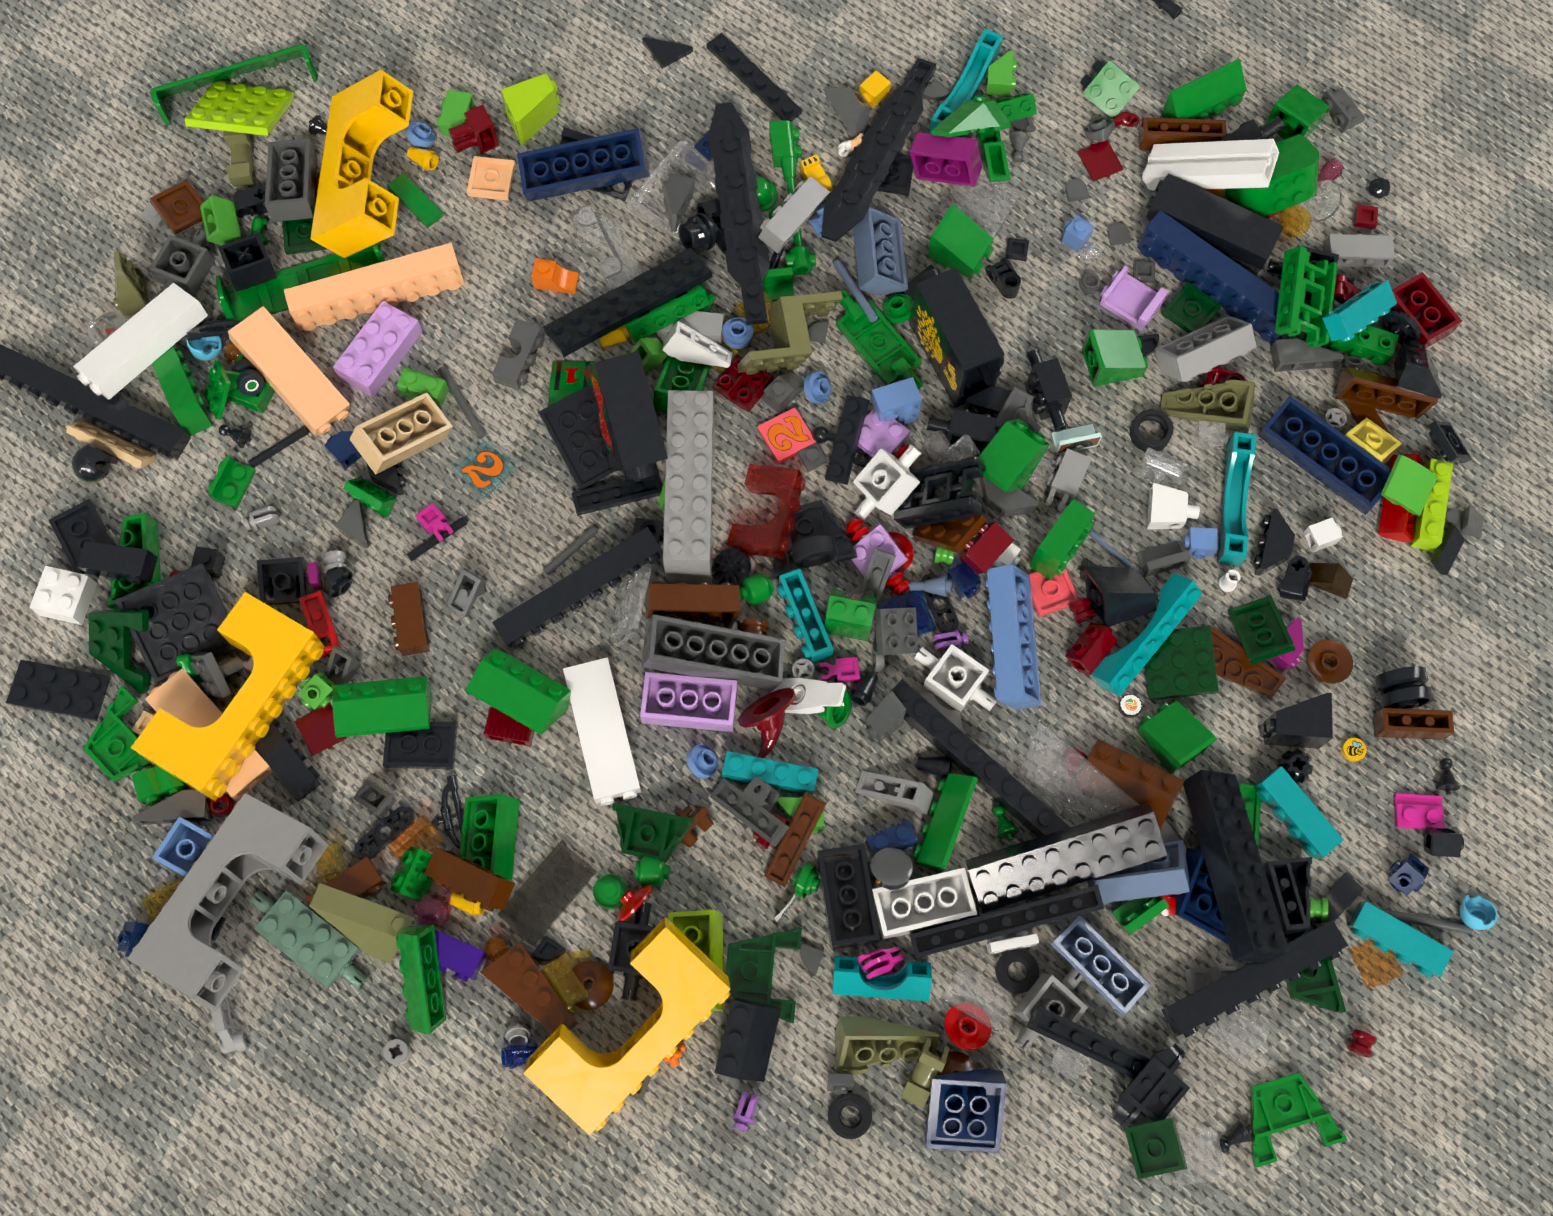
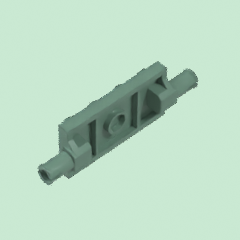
M261 891L255 894L261 902L253 897L251 898L250 904L265 914L254 930L325 987L330 988L339 977H344L358 990L364 985L357 978L365 983L368 981L369 977L354 967L352 962L360 948L291 893L285 891L276 903Z

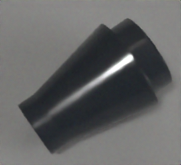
M867 671L864 677L851 690L850 698L855 704L866 706L867 703L871 702L878 676L875 673Z
M919 756L917 770L924 771L941 779L947 777L951 772L952 759H947V756Z

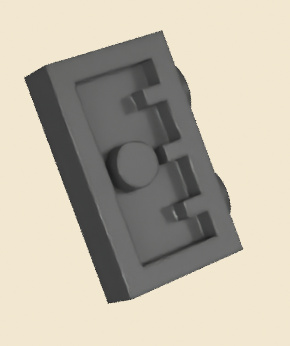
M1343 88L1334 92L1330 89L1325 91L1321 100L1330 106L1328 112L1333 117L1334 123L1340 126L1343 131L1365 120L1366 117Z

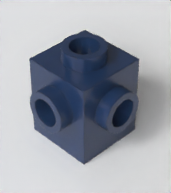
M1410 853L1402 861L1396 860L1391 865L1388 881L1396 891L1402 892L1407 896L1412 891L1416 893L1425 884L1423 880L1426 879L1429 868Z
M125 922L123 930L118 935L117 951L126 952L125 957H129L132 949L144 936L149 925L139 922Z

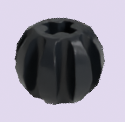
M1297 749L1293 752L1289 750L1282 754V759L1278 760L1277 768L1282 766L1296 783H1303L1309 779L1308 775L1313 772V766L1308 763L1312 760L1309 755L1303 756L1302 751Z

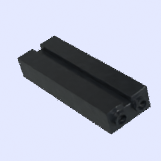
M1169 173L1164 181L1160 179L1155 189L1158 192L1155 197L1151 196L1146 206L1149 208L1146 217L1153 219L1161 210L1217 250L1260 270L1264 267L1284 226Z

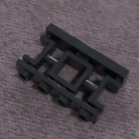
M967 457L962 460L948 461L947 463L929 465L919 469H910L909 471L920 483L908 496L907 504L900 505L897 509L899 511H894V520L905 529L981 515L982 506L978 504L981 496L972 491L973 480L983 477L986 466L976 457ZM962 476V483H958V477ZM920 484H924V490L922 491ZM946 484L945 496L934 498L936 486ZM957 492H960L961 499H956ZM919 500H922V506L919 507Z

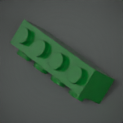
M1366 325L1367 328L1365 330L1355 333L1354 338L1342 342L1341 339L1331 341L1329 336V342L1325 346L1330 347L1331 350L1336 352L1343 351L1350 353L1352 356L1371 360L1375 365H1387L1393 357L1399 335Z

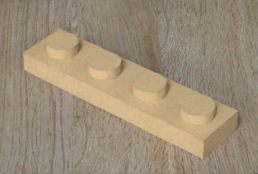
M83 419L67 425L66 433L74 436L77 440L93 445L98 450L111 454L114 458L130 463L133 467L143 468L152 464L155 460V454Z

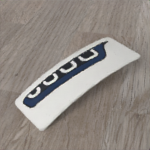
M793 895L786 907L775 917L776 922L789 911L798 896Z

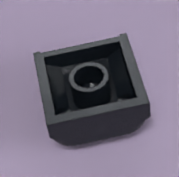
M304 557L257 560L260 601L267 605L300 603L299 598L306 596L307 565Z

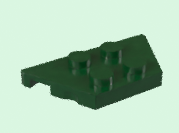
M617 803L612 805L613 811L617 813L619 822L616 824L620 835L621 851L624 854L633 856H649L661 862H667L694 823L693 818Z
M1321 920L1313 922L1310 928L1301 936L1322 926ZM1329 957L1321 960L1323 965L1313 971H1309L1308 968L1300 971L1302 974L1300 978L1290 983L1288 979H1285L1290 999L1336 1013L1346 1012L1334 966Z

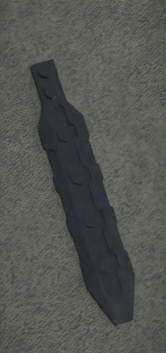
M918 58L903 85L885 97L878 109V115L862 137L861 145L854 157L850 158L845 167V173L837 187L833 188L824 204L821 237L837 242L864 219L880 184L884 183L889 174L891 164L896 155L900 154L905 145L906 137L913 125H916L924 110L922 94L936 71V63Z
M732 102L718 103L715 107L708 140L710 154L714 162L715 188L719 196L721 229L724 230L727 270L741 288L746 325L768 323L762 284L770 268L767 247L758 238L762 232L760 227L763 224V218L758 204L756 174L753 172L750 134Z

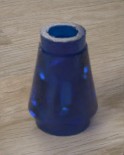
M508 1044L507 1047L501 1049L503 1067L514 1069L525 1065L527 1059L538 1047Z

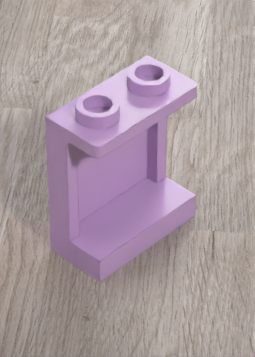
M1124 266L1122 271H1116L1111 279L1113 283L1110 287L1106 285L1102 290L1100 305L1143 331L1165 301L1169 291L1161 287L1156 292L1127 274L1129 267Z

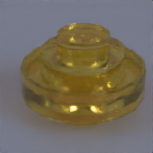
M1292 206L1285 209L1279 218V224L1284 226L1282 232L1290 237H1298L1305 234L1311 226L1309 211L1302 206Z

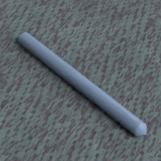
M1093 531L1089 532V536L1125 567L1135 568Z

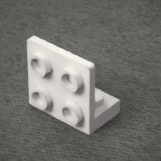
M1024 900L986 913H982L981 908L979 907L978 911L979 915L981 916L992 912L1004 910L1007 908L1026 904V902ZM1032 928L987 939L985 942L988 955L1035 946L1039 943L1037 933L1033 934Z

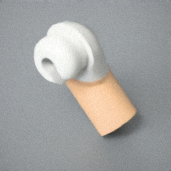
M860 133L852 140L841 142L838 146V154L846 157L849 153H853L854 147L861 145L864 134Z

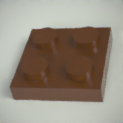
M187 180L150 198V203L174 234L203 221L200 206L204 202Z

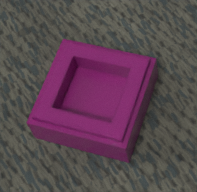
M316 562L308 563L309 584L315 591L322 590L320 567Z

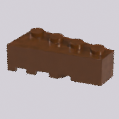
M656 581L651 584L649 583L645 591L646 618H651L654 614L675 619L682 618V620L691 622L703 620L706 622V625L715 626L716 622L724 623V627L732 628L741 611L739 585H732L730 583H721L719 585H710L706 582L698 584H687L686 582L665 584L664 582Z
M521 943L515 945L480 971L481 974L551 1033L561 1024L565 1025L569 1030L579 1024Z

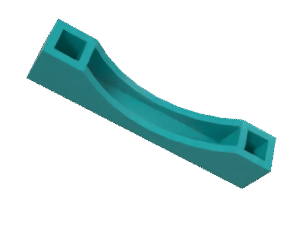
M985 28L957 84L932 117L929 133L965 101L973 99L987 75L988 67L994 63L1000 53L1003 41L1002 35Z
M1234 432L1228 441L1217 563L1240 566L1247 557V496L1256 447V435Z
M1173 573L1160 589L1157 610L1145 630L1126 647L1105 657L1091 674L1101 688L1121 696L1202 596V592L1194 580Z

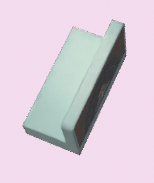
M1093 424L1066 429L1060 432H1052L1050 435L1056 455L1066 453L1067 448L1077 451L1098 446L1102 438L1101 433L1095 432Z

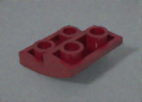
M737 355L731 362V365L726 368L712 385V388L743 410L750 412L763 396V391L774 379L773 376L761 370L751 375H747L746 372L739 373L737 364L743 358Z

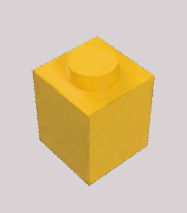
M875 71L860 84L859 92L867 104L874 108L890 94L891 82Z

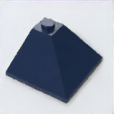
M1187 848L1186 860L1190 892L1176 895L1175 915L1229 944L1202 849Z
M975 1069L932 1076L925 1148L999 1153L1007 1085L1003 1071Z

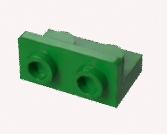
M1022 93L995 101L1010 122L1037 114L1034 94Z
M226 455L224 461H221L218 466V473L215 479L208 486L209 496L213 501L238 509L256 473V469L236 462L231 456Z
M362 477L346 481L343 488L350 492L352 498L359 500L362 504L382 516H390L396 501L394 496Z
M409 847L402 856V864L398 872L394 874L391 880L392 886L390 891L423 904L433 878L424 874L432 854L420 848Z
M1161 897L1139 898L1124 902L1114 909L1112 914L1122 929L1131 935L1167 909L1169 905Z

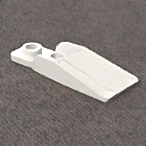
M783 677L782 683L773 691L783 688L794 689L796 697L785 710V713L813 714L824 712L825 708L823 706H841L846 685L813 679Z

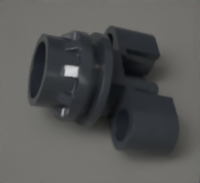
M713 198L698 203L696 208L697 214L688 218L686 223L679 226V238L683 247L686 250L692 248L693 250L703 251L712 249L716 243L725 254L726 244L724 230L721 229L719 217L721 214L719 200Z

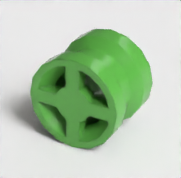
M936 547L934 563L944 562L946 565L952 566L954 552Z
M1309 897L1311 899L1310 920L1312 921L1316 918L1327 922L1328 898L1317 900Z

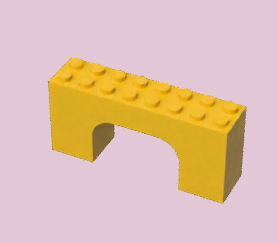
M379 70L333 95L331 99L310 239L343 258L387 239L395 233L399 198L370 181L374 155L379 145L387 137L409 126L413 91L383 70Z
M244 592L217 630L231 645L253 657L254 666L251 675L221 717L209 726L198 728L187 725L159 708L131 747L148 761L213 801H216L218 797L225 793L228 782L240 772L243 761L246 757L248 758L255 750V744L267 734L270 723L281 714L282 706L287 699L293 697L297 685L308 676L311 665L314 661L320 659L325 647L314 632Z
M666 917L631 952L630 964L659 991L662 997V1002L658 1009L617 1050L610 1053H598L589 1049L565 1025L561 1024L527 1059L523 1074L588 1135L594 1130L599 1131L606 1124V1117L612 1111L614 1113L618 1112L625 1103L624 1099L630 1093L634 1095L643 1084L641 1081L647 1075L649 1077L653 1076L660 1067L659 1063L665 1057L668 1059L676 1052L678 1048L676 1045L682 1039L686 1041L695 1031L694 1027L700 1021L702 1023L705 1022L713 1012L711 1009L717 1003L722 1004L730 995L729 977Z

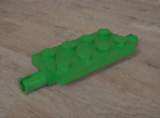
M845 289L842 290V300L839 303L846 311L843 318L836 322V327L885 386L895 383L900 379L905 380L913 377L917 388L920 389L924 382L920 380L913 370L921 366L922 360L871 300H868V303L878 316L874 322L869 320L859 303L855 302Z

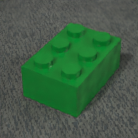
M1072 499L1038 547L1029 567L1051 581L1055 575L1060 576L1069 560H1072L1078 551L1079 546L1088 537L1090 530L1095 524L1092 522V519L1096 513Z

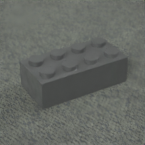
M310 138L275 141L268 144L265 207L272 222L314 218L317 155Z

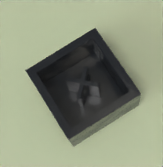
M259 233L218 247L236 292L277 278Z

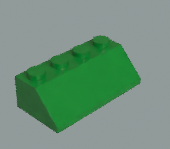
M1237 59L1169 92L1161 116L1163 118L1208 119L1213 114H1221L1231 105L1232 107L1239 105L1243 101V96L1247 90L1241 61Z
M497 648L482 659L466 687L467 693L541 735L568 710L571 695L569 688Z
M427 676L334 685L332 705L336 738L430 729L432 696Z
M949 773L946 780L941 779L937 792L941 793L939 801H933L929 812L933 814L931 823L926 821L921 834L925 836L923 844L918 843L914 853V857H917V865L938 873L944 872L978 778Z
M503 794L465 797L459 855L512 881L520 800Z
M434 924L405 927L398 932L396 937V945L400 949L401 955L399 968L404 978L402 991L403 996L407 1000L406 1019L410 1023L411 1030L423 1034L432 1033L446 1021Z

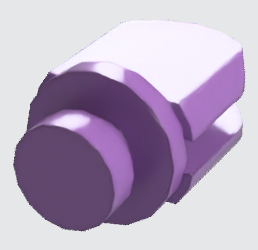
M958 629L954 630V632L937 634L932 637L933 642H941L934 645L935 651L948 650L951 644L958 649H961V643L968 645L967 632H961L960 635Z
M746 1091L743 1092L736 1114H733L732 1117L738 1120L737 1123H734L733 1128L743 1132H747V1124H754L753 1117L759 1102V1095L753 1094L744 1117L750 1093Z

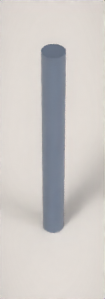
M836 260L833 265L869 320L871 322L876 321L878 316L842 262Z

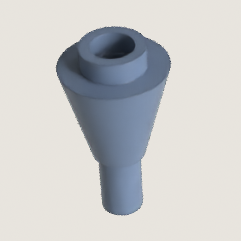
M948 575L925 580V582H910L911 591H925L948 597V593H952L953 589L952 579H948Z

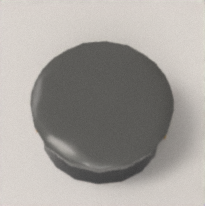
M890 847L881 849L873 855L870 868L877 884L889 890H897L909 883L913 872V863L905 852Z

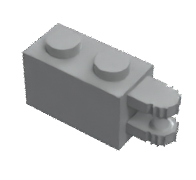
M1068 448L1065 455H1059L1055 465L1059 469L1056 474H1051L1047 483L1051 487L1048 492L1050 494L1045 503L1046 506L1049 507L1052 504L1055 495L1062 498L1058 505V511L1062 512L1066 502H1071L1072 499H1075L1092 458Z

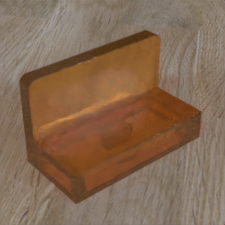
M422 815L387 848L401 861L403 854L409 847L420 848L430 853L445 838Z

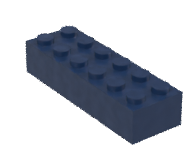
M639 128L517 153L522 190L529 201L650 177L644 136Z
M1291 396L1287 398L1258 436L1365 515L1382 497V490L1392 470Z

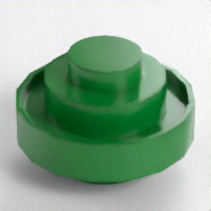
M904 294L890 297L883 305V313L886 319L896 324L909 320L913 301L911 297Z
M806 863L803 869L799 868L792 884L795 887V896L804 899L807 895H811L812 892L818 891L821 879L818 878L819 874L816 872L817 868L815 865Z
M606 874L596 881L593 887V896L600 907L606 910H614L622 906L623 903L620 901V898L628 891V887L620 876Z

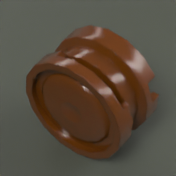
M745 618L744 622L742 620L738 621L737 628L743 632L767 636L766 631L769 630V622L763 619L760 622L756 621V618Z

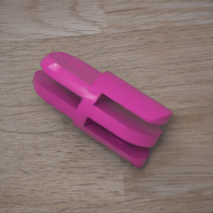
M893 947L887 950L879 949L859 956L858 962L860 964L871 960L862 966L863 972L876 969L866 976V978L870 979L891 971L894 966L904 960V956L901 954L892 957L901 951L898 947Z

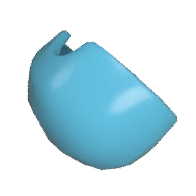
M220 336L205 337L201 340H187V346L195 358L201 361H208L221 354L223 341ZM214 346L210 350L205 352L207 347Z
M1466 895L1459 907L1460 918L1471 929H1490L1497 922L1498 914L1496 907L1480 895L1471 898L1469 895Z

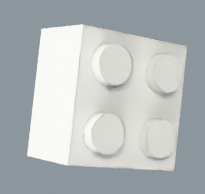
M45 566L29 608L39 616L82 625L97 583L91 577L84 574Z

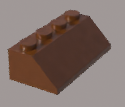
M1346 367L1338 376L1335 399L1368 405L1378 410L1419 419L1438 402L1436 397L1397 386L1396 378L1382 376L1376 372L1362 371L1357 367Z
M1098 739L1085 762L1075 788L1121 811L1149 803L1161 830L1179 796L1185 780Z

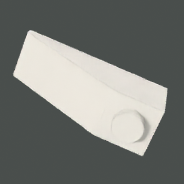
M680 321L676 322L664 339L662 350L670 357H675L680 361L726 368L731 365L732 352Z

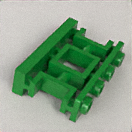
M1299 246L1284 252L1275 333L1279 335L1287 333V336L1292 337L1299 335L1300 331L1307 333L1306 344L1315 348L1326 345L1329 342V334L1322 318L1330 313L1333 308L1338 264L1335 262L1328 264L1327 260L1317 262L1315 265L1310 264V252L1307 251V248ZM1305 290L1312 293L1310 306L1304 304Z
M698 285L625 324L628 334L636 343L641 338H646L709 305L705 289Z

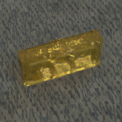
M183 877L142 899L149 921L154 922L164 904L168 902L176 891L178 884L183 881Z
M564 958L542 966L541 972L566 1008L587 999V990Z

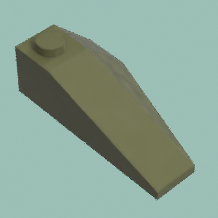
M114 251L116 291L114 304L116 309L120 310L124 316L135 315L149 303L145 274L137 264H133L131 259L127 260L124 254Z
M1228 380L1225 383L1216 385L1207 384L1204 387L1195 389L1186 388L1165 392L1162 396L1160 411L1171 417L1230 430L1249 432L1253 414L1255 382Z
M318 883L309 907L337 928L364 953L388 963L392 961L399 950L396 945L398 932L405 927L411 926L414 917L321 883Z
M839 1016L835 1033L836 1073L863 1074L868 1072L867 1066L881 1063L882 1068L891 1067L890 1062L895 1059L902 1058L905 1062L918 1060L927 1037L932 1039L928 1051L935 1055L940 1036L936 1032L863 1016Z

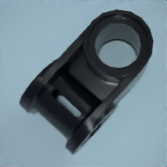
M258 186L236 191L233 195L236 215L244 218L246 215L254 216L268 213L263 204L265 203V195L262 194V192L265 194L266 187Z
M1006 257L1001 258L1000 262L992 266L987 265L985 267L987 276L995 284L1003 297L1012 299L1018 295L1021 278Z
M1296 556L1289 561L1285 577L1280 586L1281 598L1303 602L1306 600L1312 578V570L1305 557Z

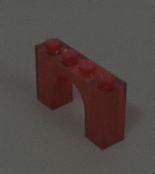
M750 464L744 482L748 490L756 494L778 497L780 499V507L776 516L764 525L750 526L732 523L727 544L730 548L740 549L749 555L783 559L784 553L789 547L788 538L790 531L794 529V517L796 511L800 508V495L805 489L806 480L799 469Z

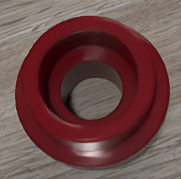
M223 794L216 801L211 800L210 810L217 817L229 815L234 808V801L227 794ZM226 802V807L220 810L219 804Z

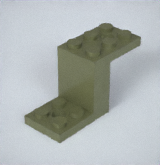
M841 291L780 297L768 310L775 349L748 352L737 364L738 372H746L747 375L758 373L760 370L775 372L779 368H787V370L798 369L812 354L805 318L816 314L817 317L829 315V312L836 308V305L842 300Z

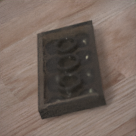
M560 841L508 901L505 910H501L497 915L535 946L594 877L597 871Z

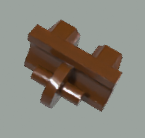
M687 806L683 811L677 807L674 810L677 816L694 819V823L681 840V843L689 848L698 840L691 832L695 825L703 832H706L714 824L707 815L709 811L704 806H698L694 811L690 806Z

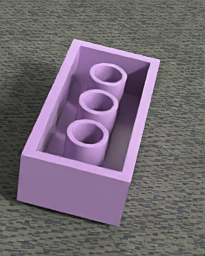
M382 301L333 366L338 378L374 398L423 332L419 321Z
M645 672L640 712L642 724L733 732L738 683L736 680Z

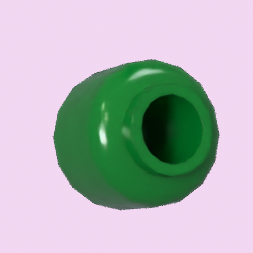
M762 573L746 577L739 588L741 599L746 600L749 605H756L770 600L771 594L774 592L771 579L765 577Z
M643 856L640 861L637 860L635 879L639 880L641 886L661 887L664 884V880H669L670 865H666V862H661L649 856Z

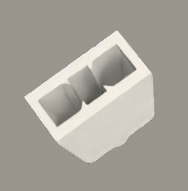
M1153 483L1149 490L1146 529H1182L1187 518L1198 519L1200 507L1188 505L1187 492Z

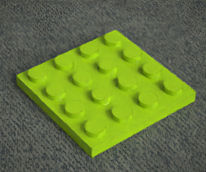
M215 82L184 118L185 125L187 127L268 136L293 102L294 92L281 88L273 90L266 89L263 86L248 87L244 84L230 85L225 82Z

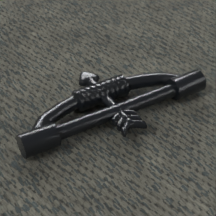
M220 314L217 317V320L220 321H212V323L197 327L193 332H186L187 340L193 341L201 340L205 337L222 336L225 342L230 340L227 328H233L242 321H235L234 319L225 320L226 317ZM209 329H223L219 331L202 332Z
M453 775L447 777V785L442 793L440 809L442 818L438 819L436 817L431 824L438 827L439 823H443L444 830L447 832L450 840L460 849L461 843L453 832L452 820L458 819L460 833L462 834L464 809L461 810L457 792L458 784L456 776ZM449 791L452 792L456 815L452 816L449 807H447Z

